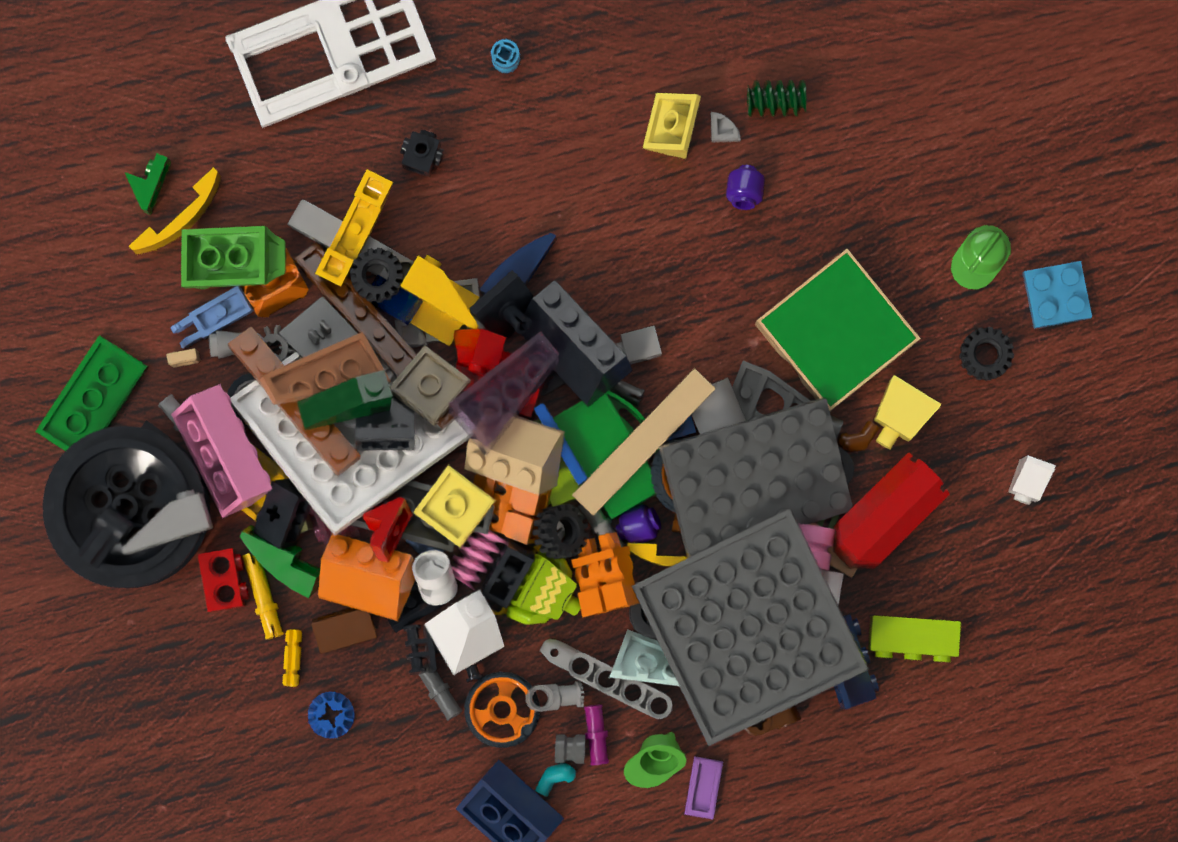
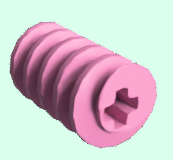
M490 530L488 535L474 532L476 537H469L467 539L470 547H459L464 556L454 555L452 558L457 564V567L451 566L455 578L473 590L475 589L470 582H481L477 572L487 573L488 571L483 562H494L489 553H500L496 542L506 543L504 539Z

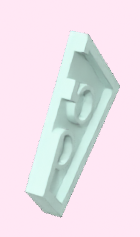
M627 629L610 677L679 686L659 642Z

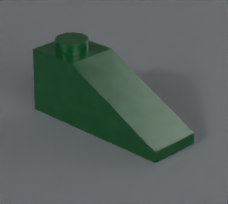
M385 370L349 379L298 401L297 406L304 430H309L389 411L393 396Z

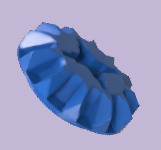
M338 692L320 694L313 699L308 709V723L316 734L324 738H338L349 731L354 722L355 713L352 703L346 696ZM326 703H328L332 710H343L342 713L335 717V728L330 720H319L320 717L327 713Z

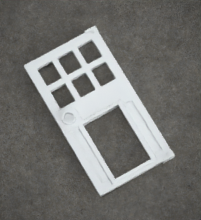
M319 0L225 36L226 42L235 56L262 128L436 61L413 0H400L399 3L378 11L373 0H365L370 14L348 23L345 22L340 6L355 0ZM404 11L410 27L387 36L381 19ZM374 23L379 39L356 48L350 31ZM317 31L334 74L261 101L245 59ZM414 36L420 52L397 61L390 45ZM384 48L389 64L366 73L360 56Z

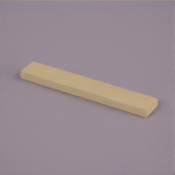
M694 368L572 496L594 516L716 388Z

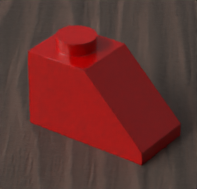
M481 328L455 330L453 336L459 363L469 366L468 371L475 374L485 375L486 371H497L506 337Z

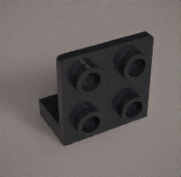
M393 396L389 411L356 418V451L415 450L414 411Z

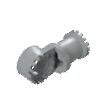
M575 681L573 685L557 686L556 683L537 685L528 690L525 701L527 706L536 712L559 710L561 706L577 705L579 708L584 706V696L581 695L584 694V691H581L583 690L581 681ZM536 690H542L547 694V703L543 707H538L533 703L532 696Z

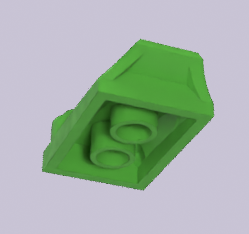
M266 226L182 229L181 287L203 290L209 287L267 285L286 272L285 240L276 236Z

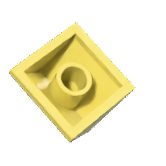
M656 93L643 148L686 159L701 96L697 94Z

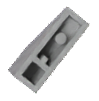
M194 490L177 494L178 500L170 502L122 548L123 554H132L212 529L213 526L203 494H195Z

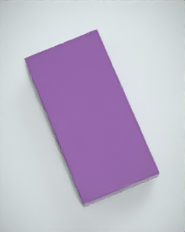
M694 756L685 815L714 819L723 761Z

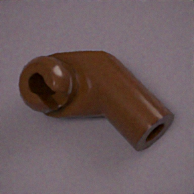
M867 421L860 433L850 435L846 432L842 433L838 437L837 443L839 447L849 453L865 450L880 428L871 421Z

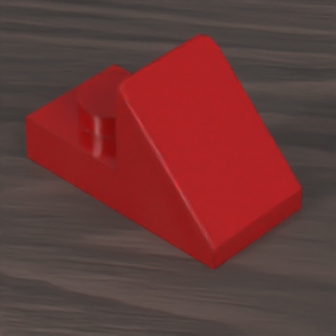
M399 497L366 512L362 516L368 528L375 531L371 537L370 546L380 561L389 563L412 516L405 498Z

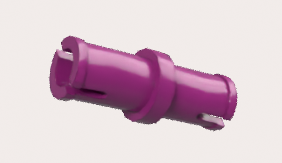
M603 704L584 707L588 731L585 733V739L589 740L591 765L609 763L606 746L608 730L604 728Z

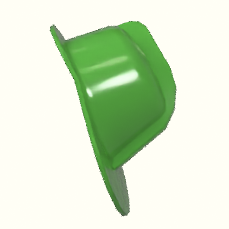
M984 225L974 229L952 259L951 271L958 284L967 289H980L987 286L1009 258L1011 244L1008 236L995 226Z
M669 732L665 735H652L643 741L640 751L624 767L625 779L631 785L639 788L656 787L664 783L686 765L687 758L680 750L675 734Z

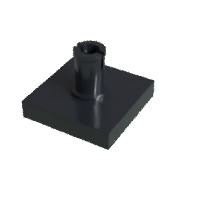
M511 270L471 306L469 310L485 330L504 336L507 340L514 332L518 334L527 332L521 324H524L530 330L532 321L524 313L534 296L520 277Z

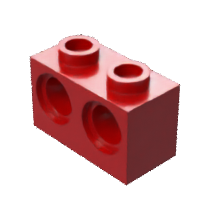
M229 548L198 554L207 611L212 613L245 607V600L249 599L247 583L241 582L240 571L244 570L241 553L236 554V549ZM225 557L229 561V569L227 572L219 574L215 569V563L219 558ZM225 586L232 587L235 593L234 598L228 603L223 602L220 598V592Z

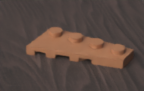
M361 332L261 376L260 381L273 405L303 400L354 377L382 371L384 368L366 336ZM386 374L388 383H390L391 381H390L388 375Z

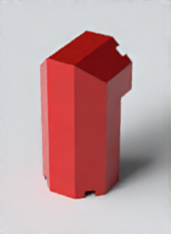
M907 453L833 527L836 530L833 552L849 568L875 569L950 495L947 489L944 492L941 491L940 487L944 483L922 460L918 459L914 463L910 460L913 455Z

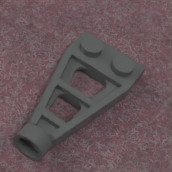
M746 361L742 362L732 386L746 420L765 415L759 413L756 409L757 402L764 389H772L783 398V409L790 408L793 403L800 405L810 402L808 398L772 372ZM831 416L837 439L844 420Z

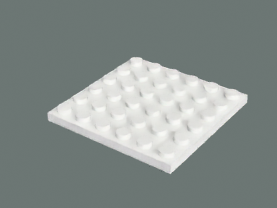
M295 352L282 361L285 366L301 359V357ZM377 356L391 381L389 383L390 386L396 380V377ZM257 380L230 398L231 406L334 536L467 441L475 430L463 414L442 430L437 423L433 426L414 411L415 450L357 451L361 459L337 477L278 405H273L267 392ZM356 418L334 423L356 449Z

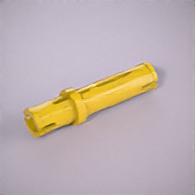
M250 553L242 555V559L257 605L255 612L256 615H260L265 639L269 640L274 637L271 626L273 627L275 638L282 636L284 633L282 632L276 612L278 605L273 602L264 568L252 555L253 564Z

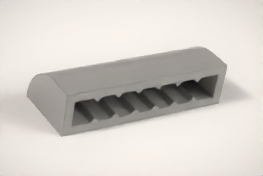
M728 377L713 383L712 385L716 390L692 413L700 434L746 421Z

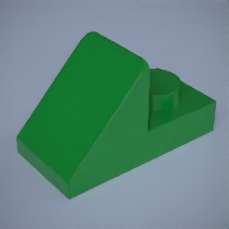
M158 153L155 159H150L147 164L145 175L148 177L146 180L125 172L141 209L149 215L152 214L171 165L168 157Z

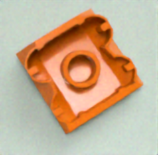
M287 248L286 272L284 275L275 278L267 285L241 286L258 317H269L271 313L293 301L304 298L309 290Z

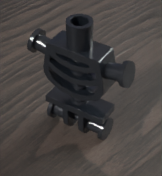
M421 625L403 627V630L407 632L408 641L405 642V647H411L412 653L406 655L407 660L411 661L412 670H409L410 675L427 672L426 668H423L422 659H427L429 673H434L437 670L435 653H440L435 642H433L425 625L423 626V639H419L418 630L421 629ZM425 646L426 651L419 652L418 647ZM483 659L466 668L469 677L466 679L467 683L484 677L483 674L479 673L477 667Z

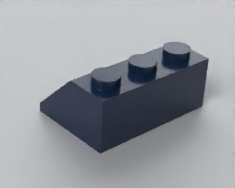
M850 614L845 615L844 618L866 663H871L866 647H860L857 636L862 635L857 618L852 620ZM868 670L834 686L841 709H848L877 699L875 692L879 691L875 675H869Z
M500 760L492 766L455 808L492 842H545L564 820L563 816Z

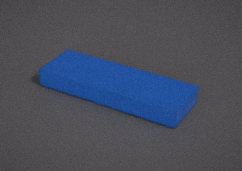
M542 403L534 408L543 425L560 430L545 404ZM563 438L561 457L579 486L588 477L567 441Z

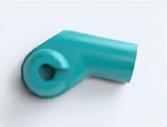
M560 763L546 768L535 791L548 797L554 783L562 781L572 782L576 777V770L567 763Z

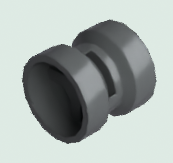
M556 734L555 763H565L567 760H570L575 764H584L585 735L576 734L574 737H567L565 734Z

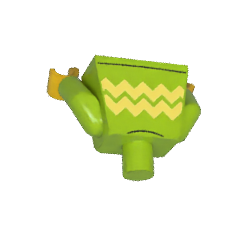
M542 545L534 546L536 548L534 561L510 601L511 605H508L507 608L503 607L500 612L491 609L494 615L506 614L508 618L526 625L546 623L550 618L558 620L563 611L573 616L577 615L581 609L579 598L572 595L577 584L571 579L573 572L566 559L548 558L546 553H541L539 550Z

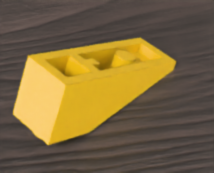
M426 255L425 259L418 256L401 283V288L468 328L478 329L479 325L444 271L440 269L441 263Z

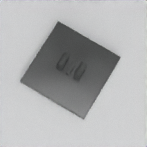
M323 296L279 332V335L301 358L358 334Z

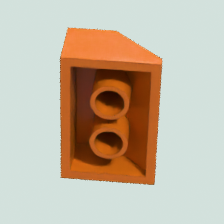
M332 533L321 558L318 597L398 621L416 580L412 571L414 559L412 555L394 551L389 563L377 559L370 543L338 534L334 536Z

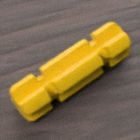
M289 629L285 635L287 646H285L283 669H286V673L283 674V685L296 687L299 685L300 674H297V670H300L301 647H299V642H302V632Z

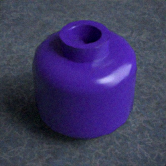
M742 165L730 172L727 180L726 197L732 203V206L741 210H751L761 203L765 186L763 174L751 165Z
M639 504L619 516L620 524L616 525L617 533L622 541L627 540L628 543L638 544L654 540L658 536V530L661 529V521L656 510L653 507L649 508L645 504Z

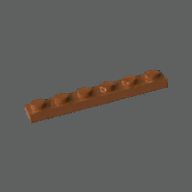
M249 327L228 343L230 350L263 389L264 387L260 381L261 376L284 366L252 327ZM298 401L277 404L337 477L361 459L360 454L334 424L304 430L297 406Z

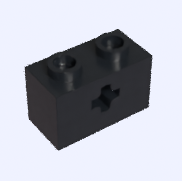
M289 478L272 481L270 484L272 490L266 494L263 507L256 517L257 523L253 533L278 549L296 546L311 505Z
M508 538L482 584L481 593L483 596L507 608L534 561L536 548Z

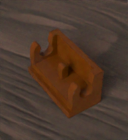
M351 607L313 618L311 622L320 654L377 637L371 613Z

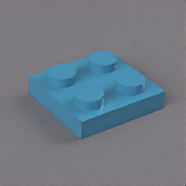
M1081 261L1023 272L1034 329L1092 318Z

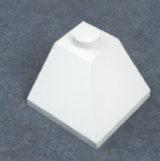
M480 590L453 604L424 624L453 675L504 647L495 615Z

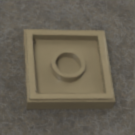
M424 346L390 385V390L393 396L435 426L470 385L471 379L427 346Z

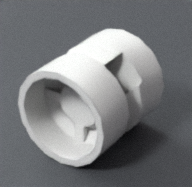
M437 550L421 553L414 560L412 571L422 599L431 605H442L449 602L455 597L458 585L447 555Z

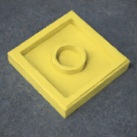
M448 465L413 513L458 547L462 548L496 500Z

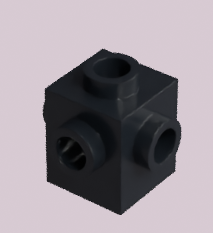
M420 130V133L412 131L410 138L405 137L400 154L404 155L401 163L403 169L431 177L434 165H440L444 150L440 149L441 143L440 140L436 139V134ZM420 150H426L423 154L418 153Z

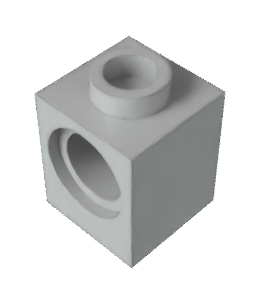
M655 326L621 334V342L616 343L627 356L630 365L661 357L662 355Z

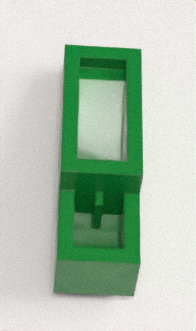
M250 525L241 532L240 538L259 563L276 579L307 598H310L317 591L320 568L299 559L303 548L292 546L278 549L254 534V526Z

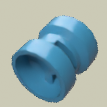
M502 39L493 45L491 58L495 69L502 73H511L519 66V48L512 40Z

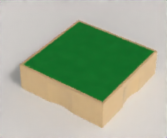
M848 249L795 289L755 323L756 327L777 353L795 369L802 384L815 400L820 398L827 400L829 412L920 340V337Z

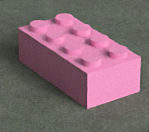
M220 384L190 396L171 414L222 518L253 505L272 490L270 477L262 469L257 459V451L249 443L244 433V425L236 417L231 407V399L223 391Z

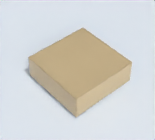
M196 349L166 354L168 364L173 368L200 362L199 351Z

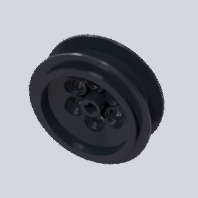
M115 426L104 428L76 441L62 454L54 465L48 477L43 495L44 526L57 555L71 570L81 577L96 584L114 588L150 586L170 578L184 568L199 550L207 530L132 554H123L122 548L130 541L128 534L120 544L115 545L99 568H95L86 562L77 552L95 529L94 525L100 515L110 505L134 523L132 530L135 528L141 530L151 521L150 515L154 509L160 508L162 510L170 502L178 500L177 494L189 490H194L195 494H203L210 516L209 490L192 456L172 439L139 427ZM126 472L129 475V483L127 486L120 488L116 483V477L119 473ZM149 480H154L158 487L156 493L152 496H148L144 492V484ZM103 491L108 496V503L106 506L99 508L95 504V497L99 492ZM130 500L133 503V508L129 510V515H126L123 507H126L127 501Z

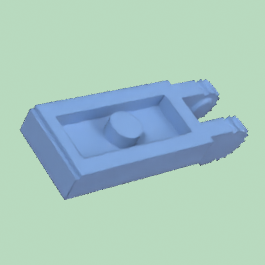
M236 286L190 312L188 317L174 324L171 330L173 333H179L193 323L195 324L198 331L187 336L179 343L182 349H186L199 342L202 338L205 340L209 337V334L216 333V330L224 329L254 310L241 287Z

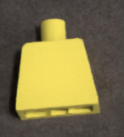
M894 375L887 385L874 418L876 423L884 427L876 442L890 450L898 437L909 442L939 409L941 403Z

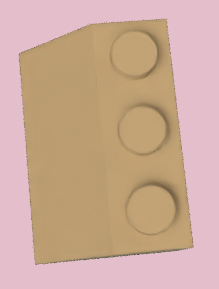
M488 407L468 441L465 470L540 495L557 486L564 431L493 407Z

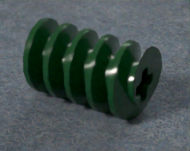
M758 80L753 82L752 88H749V85H747V111L749 117L753 116L755 109H758L760 117H764L766 109L770 110L772 117H775L778 109H781L783 117H787L789 108H792L795 117H798L801 108H804L806 113V83L804 80H800L797 88L793 80L788 81L786 88H784L781 80H777L774 88L769 80L765 81L763 88H761Z

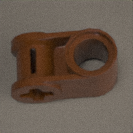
M796 705L764 719V723L761 724V730L751 726L745 730L750 735L758 736L801 720Z

